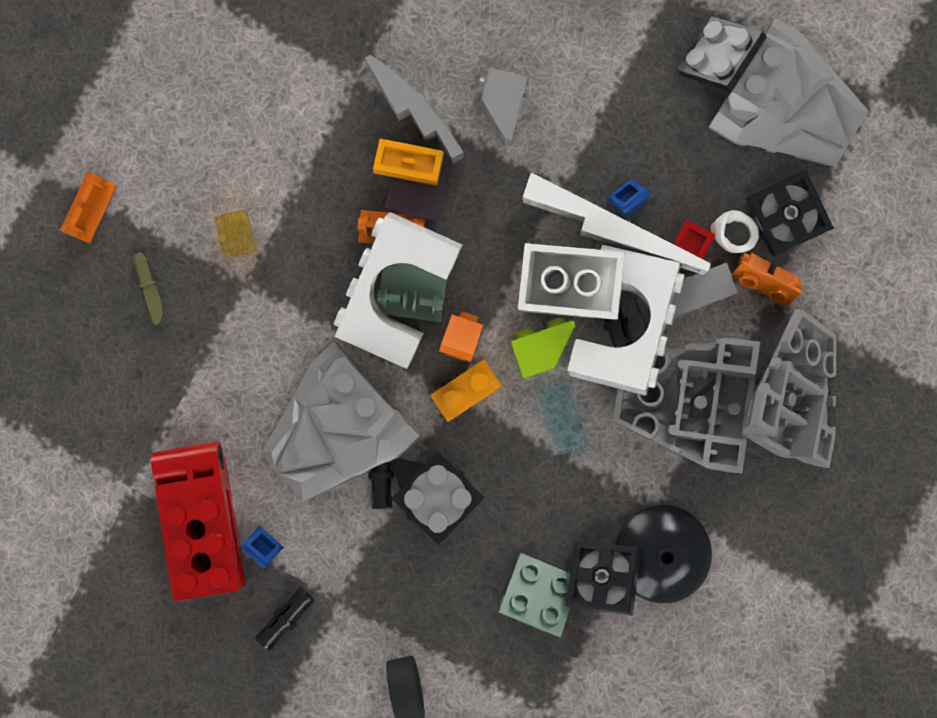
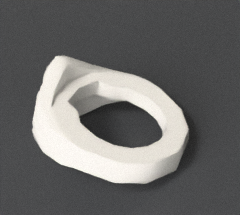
M731 210L723 213L710 227L711 232L716 234L714 236L716 242L730 253H746L754 248L759 239L758 226L755 221L741 211ZM736 221L745 224L750 232L748 242L742 246L730 243L724 235L726 223L729 224Z

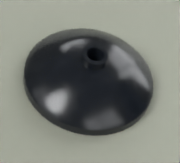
M656 505L642 509L625 522L616 538L615 545L639 547L642 550L636 595L644 600L654 603H673L683 600L699 589L709 573L712 562V547L709 536L702 524L693 515L680 508L669 505ZM666 551H670L672 559L667 563L662 562L661 555Z

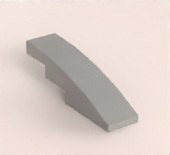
M372 55L365 57L368 69L397 120L400 121L410 115L425 143L437 137L452 164L463 159V150L446 124L425 99L397 73Z

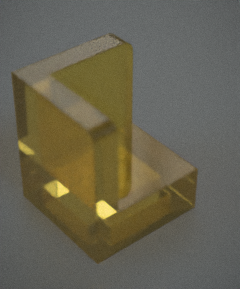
M245 210L214 217L221 252L224 257L229 259L260 252L258 241L253 237L249 216Z

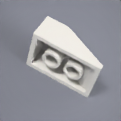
M525 243L518 310L529 313L618 320L625 252Z

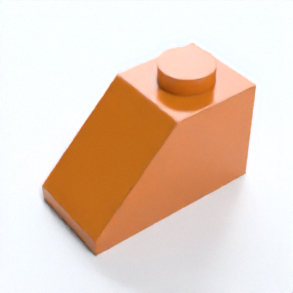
M460 311L459 317L452 315L439 352L471 363L483 328V324L477 323L479 317Z

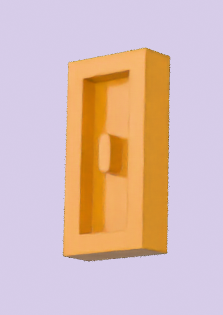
M380 139L373 173L437 186L444 151Z
M482 360L430 396L447 422H449L502 387L486 361Z

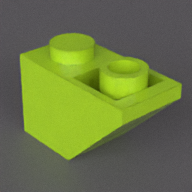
M560 317L546 322L547 329L534 333L533 327L514 333L516 339L510 341V345L522 379L556 367L575 328L573 320L565 322L564 317Z

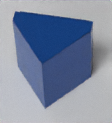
M630 179L608 196L607 200L619 215L626 220L649 201L650 193L635 180Z
M260 526L240 546L245 553L264 569L284 548Z

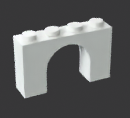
M390 212L384 219L379 217L373 228L371 236L376 238L372 249H365L360 259L359 266L363 270L359 279L353 278L347 290L346 296L351 299L347 308L341 307L337 314L334 325L338 327L335 337L407 369L424 333L390 318L381 310L375 297L377 276L382 269L389 265L408 263L447 280L462 248V244Z
M602 245L601 250L625 252L621 290L639 296L646 303L651 313L650 323L646 332L638 341L625 347L614 348L576 339L567 371L572 377L647 396L648 388H655L659 369L654 368L657 355L664 356L668 337L663 336L665 325H672L676 306L671 305L674 292L679 294L681 292L685 274L680 273L679 262Z

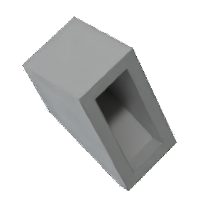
M489 67L487 77L481 76L477 96L482 97L481 107L504 145L511 147L527 77Z

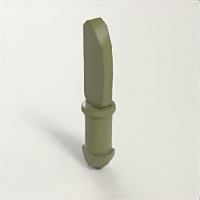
M136 253L132 262L135 265L140 281L139 287L143 288L142 293L151 322L156 326L162 319V302L154 285L155 281L151 276L148 258L143 253Z

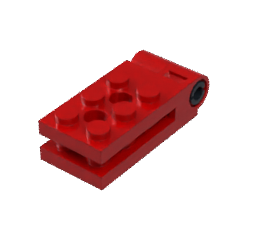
M216 441L153 452L151 455V468L154 480L158 484L155 486L173 602L242 589V586L246 585L226 458L221 443ZM196 520L203 522L206 531L204 535H199L195 531L194 523ZM200 553H205L209 556L211 560L210 568L204 567L200 563Z

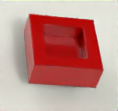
M686 219L673 244L703 259L716 234Z

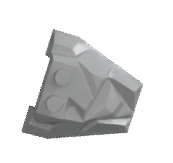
M774 18L765 32L766 40L733 91L720 106L708 128L736 145L744 147L749 145L765 149L766 152H780L793 155L797 159L835 167L869 111L802 33Z
M803 309L794 310L771 357V362L748 403L746 416L743 420L742 435L777 456L795 458L803 463L830 468L836 427L828 426V406H836V396H828V378L836 376V334Z
M726 337L716 339V342L695 345L694 343L685 345L684 348L665 351L663 357L657 355L654 368L659 369V375L655 388L649 387L647 396L618 388L613 422L707 469L742 474L747 438L742 435L743 420L746 416L748 403L754 392L760 342Z
M333 341L310 363L303 379L262 451V455L302 501L312 499L342 485V482L357 475L361 476L378 465L397 459L421 437L399 411L394 410L357 370V364L336 341Z

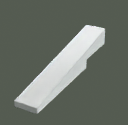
M533 173L530 174L523 194V203L583 222L581 236L628 251L679 262L680 268L701 275H705L709 271L711 263Z

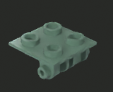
M392 264L385 267L382 271L377 303L386 315L441 323L447 280L412 264Z
M520 553L506 593L499 604V613L560 638L570 608L566 606L570 573Z

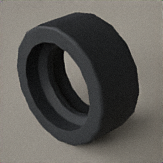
M414 656L387 661L388 690L395 718H424L423 692Z

